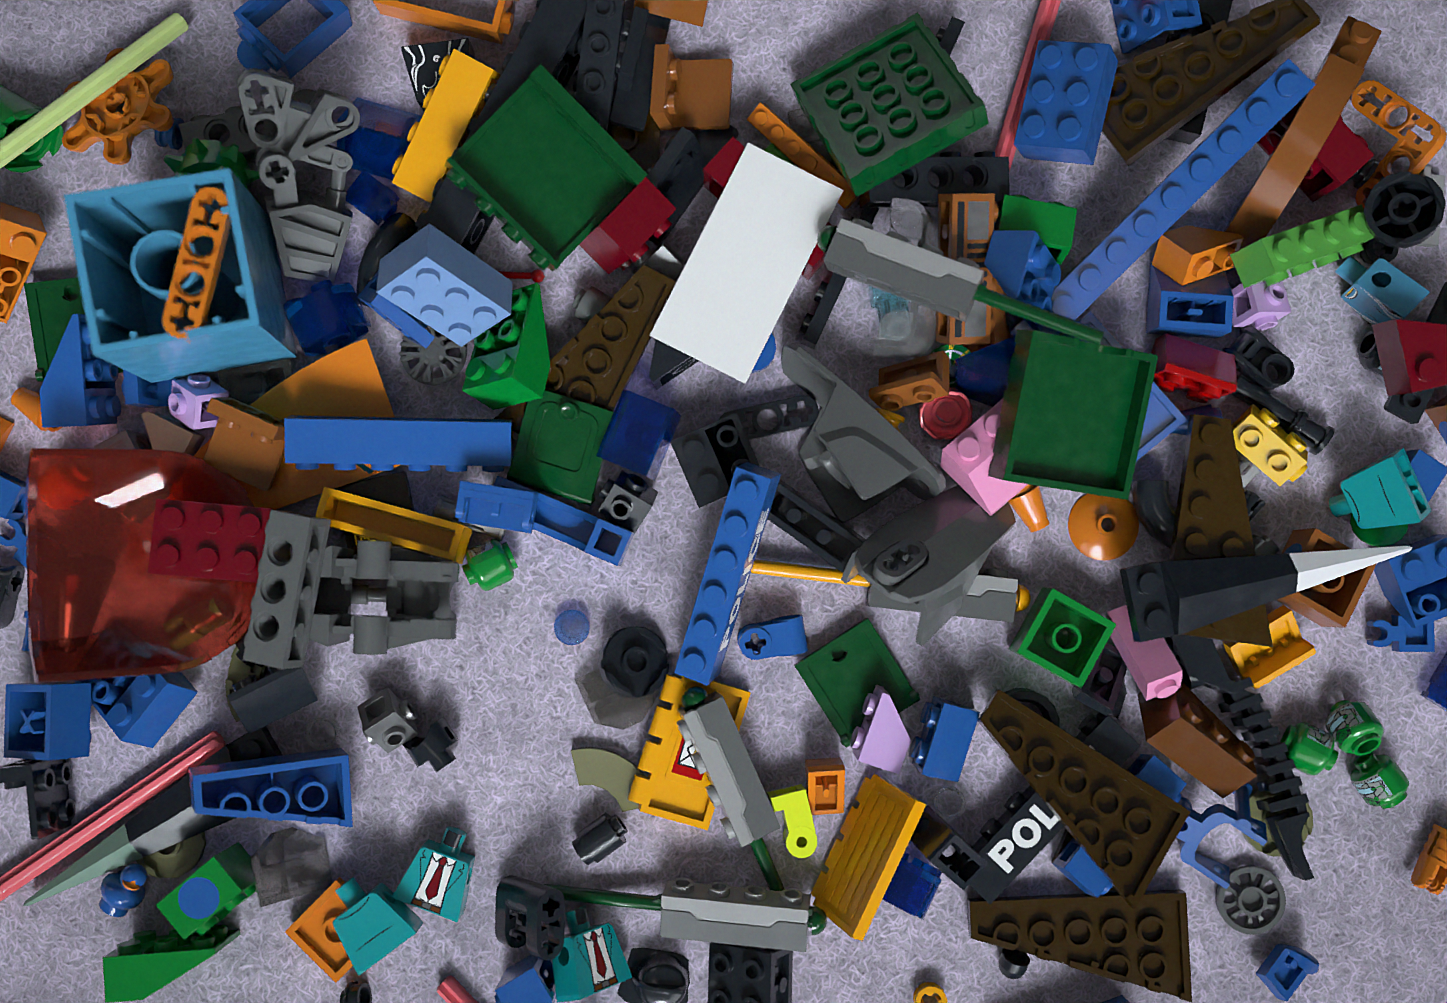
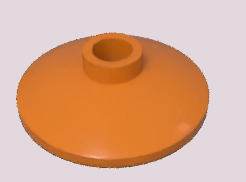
M1085 494L1071 509L1068 518V531L1075 547L1085 556L1095 560H1112L1124 555L1134 545L1139 532V520L1136 516L1135 508L1129 500ZM1105 518L1112 522V528L1108 532L1104 531L1101 527V522Z

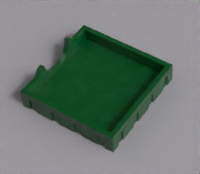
M918 12L906 18L902 23L895 24L874 36L870 41L863 42L842 54L843 56L838 59L831 60L812 71L806 77L799 78L790 84L798 105L856 197L989 124L984 102L979 96H976L973 87L962 72L959 73L954 61L946 50L941 48L938 39L929 27L924 25L923 19Z
M1017 329L1016 346L1014 353H1012L1007 378L1009 381L1007 390L1004 393L1000 413L1001 421L1000 426L997 428L993 448L994 456L992 464L990 463L988 476L1004 481L1128 500L1158 355L1127 348L1096 345L1080 341L1078 338L1059 336L1035 330Z

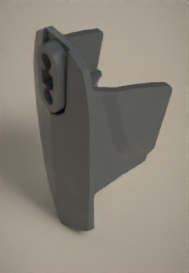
M787 342L784 345L781 357L783 373L821 406L818 417L798 455L836 519L845 523L869 510L901 487L906 488L922 500L934 499L946 488V479L940 470L861 396L800 346L792 342Z
M960 485L941 492L934 499L929 498L912 507L873 532L862 546L852 553L841 580L846 584L856 575L860 574L889 599L908 604L913 602L916 605L920 604L921 613L916 643L923 646L961 609L963 598L969 592L989 552L1014 527L1016 523L1014 513L1009 502H1007L990 516Z

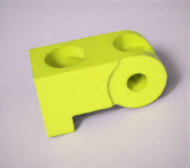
M798 784L767 792L773 811H782L785 824L783 841L788 851L797 858H806L812 855L817 847V836L804 786Z

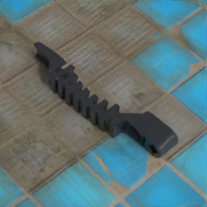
M1183 634L1164 637L1183 670L1181 681L1190 690L1199 686H1205L1221 693L1225 701L1218 704L1221 713L1232 712L1233 714L1238 711L1242 713L1231 718L1233 726H1245V728L1252 726L1253 729L1241 733L1243 740L1260 742L1261 745L1251 749L1255 757L1268 759L1266 762L1255 765L1257 774L1275 776L1274 778L1257 782L1259 792L1266 791L1271 792V794L1281 792L1279 795L1256 801L1258 810H1268L1273 813L1287 809L1286 812L1264 818L1268 830L1292 876L1305 881L1314 879V875L1303 852L1301 841L1304 824L1310 816L1305 804L1309 803L1307 793L1300 791L1299 786L1303 785L1300 776L1293 774L1292 769L1296 768L1293 759L1287 758L1284 753L1288 751L1286 743L1279 742L1277 735H1280L1278 727L1271 725L1268 720L1272 718L1269 709H1263L1260 705L1261 702H1264L1261 694L1244 690L1253 686L1250 677L1229 679L1213 639Z

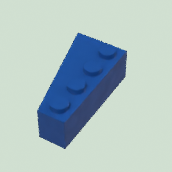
M342 748L189 768L191 805L195 814L239 818L255 817L266 818L272 821L290 820L301 821L307 824L321 825L324 823L342 827H353L349 755Z

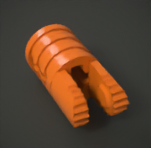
M1433 823L1432 831L1429 833L1428 840L1423 846L1424 849L1419 855L1410 881H1412L1411 884L1422 889L1426 888L1430 893L1438 895L1441 894L1447 884V829Z

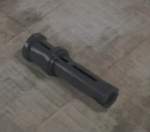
M1242 373L1237 375L1236 392L1231 394L1248 406L1254 404L1259 410L1263 408L1268 409L1277 417L1280 422L1278 425L1287 434L1294 432L1304 440L1309 447L1310 453L1313 455L1319 454L1331 441L1335 433L1334 428L1331 426L1324 427L1313 420L1305 409L1295 410L1246 378Z

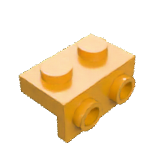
M1284 605L1267 614L1273 647L1222 641L1235 672L1239 677H1250L1254 689H1258L1271 682L1284 672L1316 654L1314 646L1302 638L1292 610Z

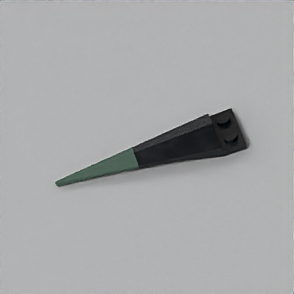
M265 726L250 734L246 733L225 745L199 766L282 756L283 754ZM188 774L25 901L23 906L37 903L238 817L195 814L191 805L190 776Z

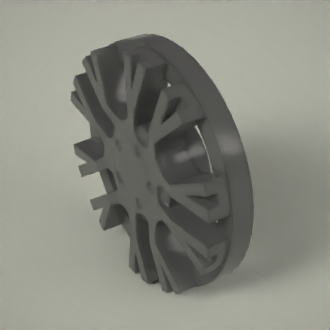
M431 327V334L435 338L427 349L403 336V341L400 343V361L406 372L416 381L425 385H441L454 379L463 369L467 359L466 344L462 347L453 341L445 344L444 342L449 339L444 335L437 337V331ZM408 347L418 348V352H408ZM460 347L459 358L449 356L450 349ZM420 358L419 363L414 368H411L409 360ZM447 360L455 365L452 371L443 365ZM426 364L427 368L425 370L423 377H421L419 375ZM434 367H441L442 377L433 378L432 370Z
M1245 865L1231 869L1229 871L1230 882L1233 880L1239 885L1237 890L1235 891L1230 886L1227 889L1219 884L1217 886L1216 906L1223 920L1230 927L1244 934H1261L1272 929L1282 918L1286 906L1285 891L1280 881L1271 872L1259 866ZM1248 873V882L1242 884L1239 875ZM1257 873H1260V879L1258 881L1257 886H1255L1253 884L1255 882ZM1271 880L1276 889L1264 893L1262 890L1263 886ZM1225 891L1234 894L1232 901L1224 902ZM1267 898H1278V903H1267ZM1235 905L1238 907V909L1234 910L1230 914H1227V909ZM1265 908L1274 911L1273 916L1268 921L1261 916ZM1241 913L1246 914L1244 926L1234 922ZM1256 915L1259 925L1253 927L1252 916Z

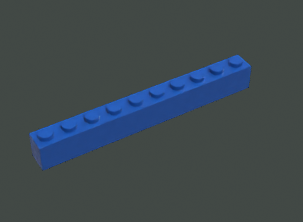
M1289 58L1279 65L1054 287L1051 299L1052 312L1076 320L1316 84ZM1023 318L1010 331V335L1015 339L1017 329H1033ZM1044 326L1043 332L1050 333L1054 335H1060L1062 333L1058 330L1049 328L1047 326Z

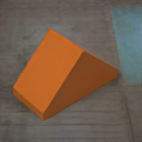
M840 757L805 759L806 788L811 814L844 813L845 766Z

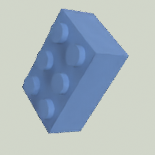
M428 224L380 259L376 293L462 347L511 315L513 282L437 228Z

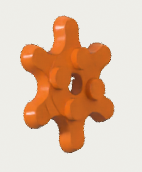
M116 48L109 52L105 58V63L124 49ZM163 59L155 60L144 70L130 72L81 109L79 121L69 128L62 137L63 146L69 151L82 153L94 143L103 141V156L106 161L115 165L128 163L132 156V142L138 134L146 129L164 132L169 130L174 123L170 109L165 105L156 104L158 93L170 84L174 78L171 65ZM75 81L69 84L66 87L64 93L76 84H78L80 81ZM122 103H124V106L122 107V110L124 111L123 114H121L120 112H116V108Z

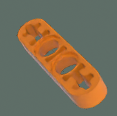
M206 187L199 190L191 203L163 314L165 330L176 338L188 337L185 331L178 332L180 328L174 324L175 319H183L186 307L182 303H178L180 298L191 304H200L199 308L190 305L188 317L194 322L193 327L187 326L184 330L206 326L231 224L229 214H222L221 211L216 210L213 212L211 223L215 228H218V231L207 227L209 214L203 208L204 204L211 205L213 199H217L221 207H228L226 194L215 187ZM201 222L206 226H200L198 223ZM209 236L214 240V248L208 255L199 256L191 251L190 242L193 244L196 238ZM192 271L203 276L205 280L203 290L197 294L185 293L181 288L184 279L191 275Z

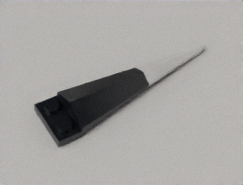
M1392 546L1159 561L1122 568L1119 570L1134 642H1145L1167 636L1180 635L1409 552L1412 547Z

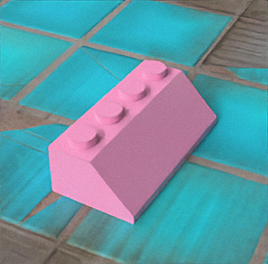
M1003 399L943 448L940 467L990 516L1028 485L988 476L990 463L992 464L994 456L993 448L997 428L1000 426L1001 421L1000 413Z

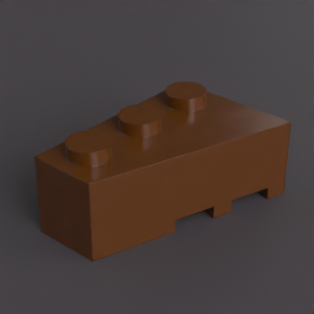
M1182 681L1181 687L1174 694L1166 698L1154 697L1146 700L1141 691L1138 693L1146 742L1221 798H1225L1258 776L1253 761L1255 754L1251 747L1245 741L1240 740Z

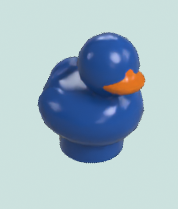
M130 864L116 873L108 874L102 880L100 887L102 894L99 902L100 909L110 916L123 917L129 909L137 907L145 898L146 890L143 884L147 879L146 869L140 864Z

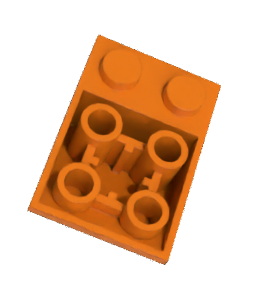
M0 202V322L7 323L47 232L39 214Z

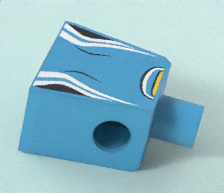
M1350 255L1335 271V273L1351 285L1340 297L1371 327L1373 324L1394 319L1403 320L1430 293L1426 288L1382 258H1378L1367 269Z

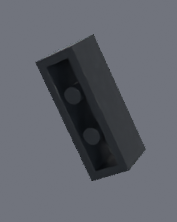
M779 480L768 520L838 570L844 572L852 553L861 547L866 539L784 481Z

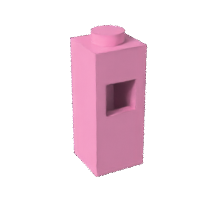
M1127 605L1107 612V619L1117 624L1110 637L1146 700L1154 697L1166 698L1174 694L1181 687L1183 670L1164 638L1134 642Z

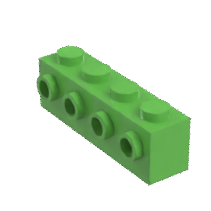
M1361 204L1262 238L1230 256L1244 288L1264 281L1268 287L1289 278V272H1291L1292 277H1296L1314 269L1313 263H1316L1317 268L1339 260L1338 254H1340L1342 259H1345L1350 255L1362 252L1364 250L1362 244L1374 239V237L1367 228L1364 208Z

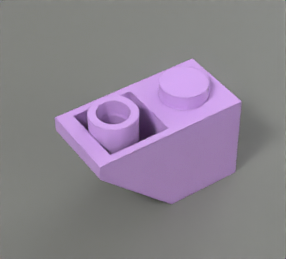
M876 685L873 694L868 693L862 710L865 717L861 727L857 726L851 737L850 747L853 748L852 752L858 761L899 774L911 739L890 695L882 686Z

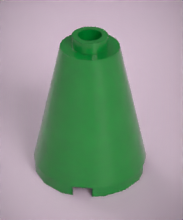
M1 84L0 140L43 109ZM61 124L4 167L11 172L25 173L43 166L39 160L48 151L54 156L62 144L63 128Z

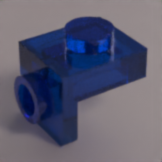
M364 169L348 188L346 202L378 226L383 220L386 221L396 212L397 202L400 200L392 189L383 185Z

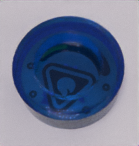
M576 609L562 612L554 623L556 637L566 645L582 643L588 637L591 629L588 617L582 611Z

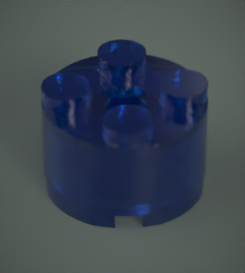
M331 280L320 281L310 288L312 293L304 297L291 299L283 304L286 317L306 356L327 354L324 348L337 344L339 349L365 336L369 332L368 327H371V322L359 298H357L358 295L349 282L333 285Z
M904 852L882 900L924 920L942 882V879H940L942 872L916 857H913L912 862L909 863L910 854Z

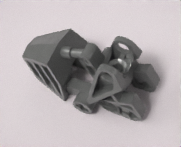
M259 68L244 69L236 80L237 90L248 133L252 141L257 145L255 162L262 182L271 188L272 195L264 197L284 275L334 285L353 218V212L345 205L347 191L344 190L347 171L351 169L353 161L346 150L329 145V143L353 133L358 128L360 123L359 111L347 97L322 88H318L308 104L293 100L296 84L293 83L292 79ZM258 80L260 86H265L260 88L259 91L264 106H256L252 92L245 90L251 88L250 81ZM336 107H348V115L344 120L340 122L332 120L331 114ZM262 119H269L275 123V126L271 132L261 134L254 129L256 123ZM298 159L332 169L330 187H327L325 197L305 189H296L295 169L292 161ZM277 161L278 166L271 167L270 162Z
M358 541L357 559H353V549L333 545L326 547L309 640L329 647L350 641V634H353V654L383 655L387 654V649L430 639H456L457 618L450 607V592L452 586L459 582V563L392 546V542ZM352 577L361 579H389V582H387V588H369V585L352 584ZM285 583L283 584V593L286 590ZM369 602H386L385 611H387V616L351 614V604L368 605Z

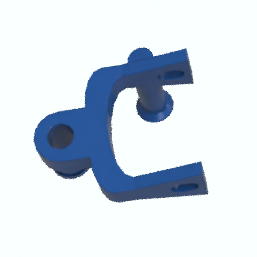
M1249 783L1232 792L1234 794L1235 811L1223 804H1215L1200 814L1192 810V804L1187 798L1181 797L1178 804L1191 811L1176 837L1181 840V860L1225 889L1230 886L1229 866L1197 854L1196 849L1202 839L1212 829L1224 823L1231 824L1262 846L1266 844V823L1251 817L1249 795L1253 790Z

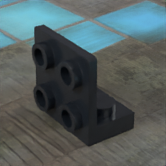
M20 759L0 766V783H4V789L26 786L32 840L44 838L72 825L71 820L75 816L76 808L73 799H69L68 784L72 779V769L70 764L66 763V759Z
M711 942L709 944L708 1003H792L793 951L770 948L760 950L740 945Z

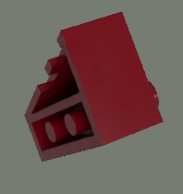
M1400 319L1372 325L1387 396L1414 393L1447 385V325Z

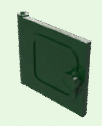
M79 277L24 283L38 368L35 371V378L38 382L44 381L72 314L86 315ZM118 367L119 373H123V369Z
M545 389L543 398L528 401L512 463L507 472V479L592 506L595 501L594 491L617 412Z
M865 618L794 664L840 736V743L846 748L850 746L855 728L862 725L865 714L862 712L864 701L868 693L873 694L876 685L882 686L887 691L898 714L921 700L919 693L911 687L868 618ZM845 651H846V655H845V657H844L842 660L834 661V660L841 659V658L844 656Z

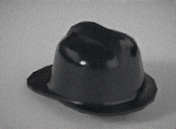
M651 948L631 949L627 964L632 978L621 982L617 992L625 1002H688V988L690 984L689 960L684 955Z

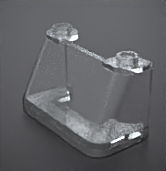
M892 198L883 217L881 233L886 235L888 231L896 232L905 236L909 244L920 248L923 244H927L937 248L938 219L919 202ZM909 301L908 311L897 310L885 314L880 320L877 338L870 339L868 358L908 361L931 354L934 349L942 345V343L936 342V311Z

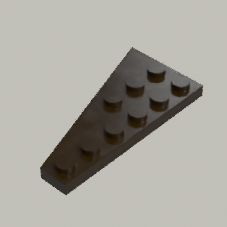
M1273 0L1251 9L1249 14L1228 23L1225 20L1211 25L1212 29L1193 37L1189 34L1135 56L1133 61L1116 69L1102 134L1127 166H1130L1320 24V17L1305 0Z
M643 265L601 311L595 314L587 325L550 360V370L545 389L615 411L651 339L649 335L677 280L648 265ZM528 402L508 406L494 418L512 419V438L518 440Z
M1197 414L1189 415L1169 561L1256 556L1231 419ZM1265 604L1183 633V635L1273 647Z
M1000 689L995 690L977 721L1129 906L1136 909L1191 811Z
M1182 889L1145 891L1136 909L1131 908L1124 898L1116 892L1100 894L1098 898L1086 893L997 897L991 904L984 898H967L968 933L971 939L1012 951L1018 950L1035 955L1043 960L1056 961L1074 969L1123 983H1132L1145 987L1150 991L1163 992L1176 996L1181 1000L1192 1002L1187 895Z

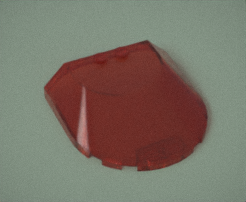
M32 448L29 451L25 508L28 642L35 683L179 672L212 660L213 657L219 655L240 640L249 629L252 614L251 602L256 592L257 583L148 574L147 572L156 499L255 507L247 496L248 492L228 473H222L213 466L204 463L205 460L185 453L146 449Z

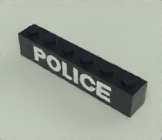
M1100 712L1097 715L1094 713L1088 715L1080 723L1078 729L1081 732L1075 737L1120 767L1140 747L1109 715L1106 716ZM1031 785L1022 794L1018 791L1007 800L1004 805L1007 810L998 819L991 818L983 825L980 830L982 836L972 846L988 865L969 885L989 904L1006 889L1064 827Z

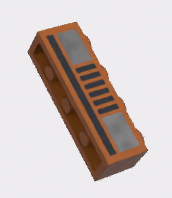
M995 193L938 194L937 248L943 251V256L957 261L959 257L977 263L979 265L978 269L984 271L982 284L987 289L995 291V279L984 264L994 231V223L998 216ZM975 300L966 322L936 311L935 341L948 345L990 343L991 333L995 326L991 306Z

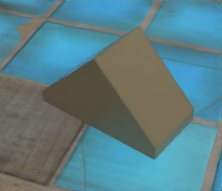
M150 411L141 413L163 482L174 483L179 481L187 462L198 452L206 436L162 414Z

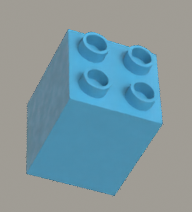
M230 168L64 195L93 355L151 383L188 377L191 374H205L297 357L270 217ZM206 187H215L226 194L228 207H221L217 199H213L211 205L204 204L203 208L209 214L207 227L218 231V228H215L211 223L213 212L216 210L221 211L222 214H229L231 224L206 326L184 330L185 327H193L194 322L188 317L190 305L199 308L200 304H191L180 298L178 303H182L186 307L183 319H175L174 324L180 328L178 332L185 331L188 337L176 338L165 330L163 314L191 203L199 190ZM201 222L198 223L200 226H206ZM200 236L194 240L193 244L190 242L191 251L199 256L208 255L213 251L214 240L209 236ZM192 271L191 275L184 279L181 285L182 290L188 294L201 292L205 286L204 277Z

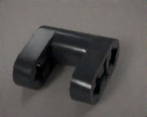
M509 875L504 877L496 889L495 935L497 940L512 948H520L526 944L527 950L531 955L543 960L556 958L564 945L565 899L562 892L518 876ZM517 924V930L512 931L510 935V930L514 929ZM549 936L548 941L543 943V947H541L542 941L547 940V937Z

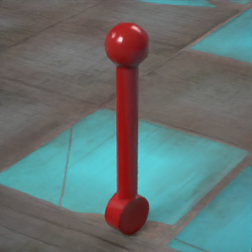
M535 269L532 272L498 271L506 278L532 279L535 283L542 282L545 277L544 272L540 269Z

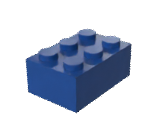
M1038 41L1014 140L1015 147L1024 158L1094 165L1118 65V60L1110 44Z

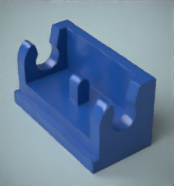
M460 481L455 518H459L458 522L532 534L539 494Z

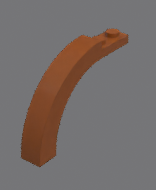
M1349 15L1342 24L1313 80L1316 85L1304 96L1279 142L1224 232L1236 233L1244 237L1240 250L1265 238L1281 215L1349 101L1365 70L1364 66L1382 33L1381 30Z

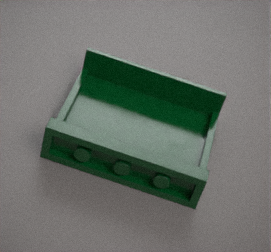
M541 64L452 157L446 160L444 165L449 170L446 176L460 190L467 187L477 197L473 201L475 205L488 217L494 214L504 224L501 230L516 244L520 241L531 250L528 254L529 258L543 271L548 267L552 272L560 267V264L648 175Z

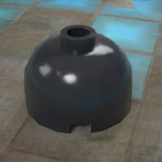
M1402 171L1386 176L1374 185L1366 199L1364 218L1369 232L1378 242L1388 247L1408 248L1421 244L1435 233L1443 220L1446 201L1442 189L1432 178L1426 175L1423 177L1418 174H1411L1412 172Z

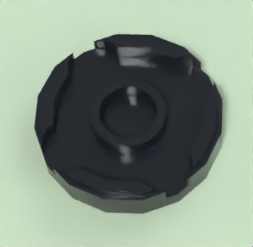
M630 626L619 629L605 639L599 651L598 667L602 680L611 691L621 697L637 699L653 694L663 685L666 674L669 672V663L667 664L666 656L668 652L666 645L660 637L646 627Z

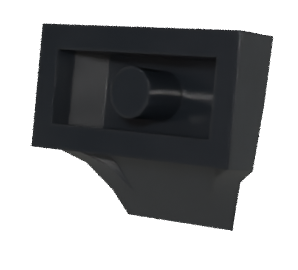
M1106 643L1082 688L1073 685L1071 691L1076 700L1106 716L1110 714L1119 719L1127 694L1124 677L1128 667L1116 647Z

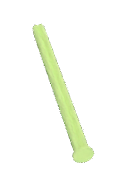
M179 13L171 14L1 139L0 169L189 29L186 20Z

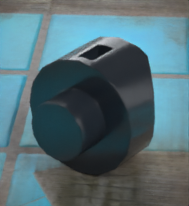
M442 717L430 725L429 732L425 738L415 736L404 743L403 746L417 767L429 761L435 772H438L456 759L449 746L459 739L445 718Z

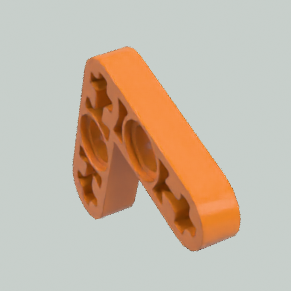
M1374 80L1362 82L1355 88L1352 93V105L1361 114L1399 140L1380 161L1369 180L1357 190L1356 203L1357 205L1362 204L1363 208H1365L1366 199L1374 185L1380 182L1383 176L1392 175L1391 168L1397 159L1407 157L1410 162L1407 172L1419 175L1441 149L1447 136L1446 129L1441 123ZM1370 92L1386 104L1380 109L1368 103L1365 96ZM1399 107H1405L1408 112L1406 120L1399 126H1391L1389 122L1391 113ZM1418 125L1422 129L1430 131L1434 137L1430 142L1424 141L1411 129Z

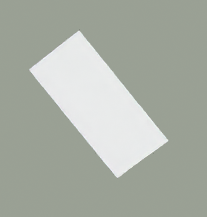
M747 143L649 336L746 384L817 244L818 234L826 226L843 190Z

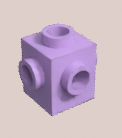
M1265 281L1244 288L1241 283L1232 289L1234 295L1233 327L1249 325L1259 331L1276 326L1278 324L1277 320L1291 313L1283 281L1268 287Z
M191 374L187 379L172 380V391L168 398L170 414L193 430L216 427L218 416L206 411L212 397H229V392L213 382L210 377L202 374Z

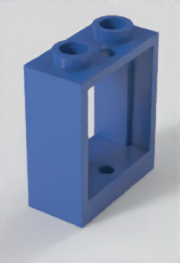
M248 0L233 12L239 27L236 29V32L249 47L252 48L255 45L263 52L261 54L263 59L275 72L281 70L291 79L353 25L348 7L340 0H307L327 20L285 55L257 28L290 0Z

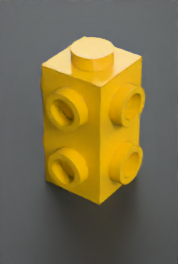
M1252 404L1232 423L1236 449L1278 486L1283 485L1288 479L1291 482L1297 480L1308 467L1306 465L1308 462L1307 444L1294 432L1287 434L1278 426L1279 420L1268 409L1263 408L1259 410Z

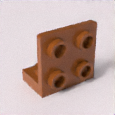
M656 44L650 114L661 131L680 130L681 127L688 130L728 129L730 126L734 67L732 60H680L675 57L669 44Z
M212 397L206 411L218 416V420L203 458V464L263 491L270 490L285 454L284 420L231 397Z

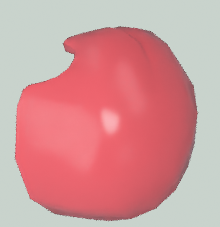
M949 387V395L935 398L927 403L920 402L918 410L920 427L933 439H954L972 423L973 408L968 397L962 391Z

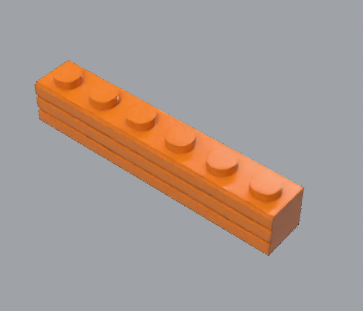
M760 102L747 118V121L800 169L842 189L843 192L837 203L844 209H849L859 196H855L842 173L772 111L766 103Z

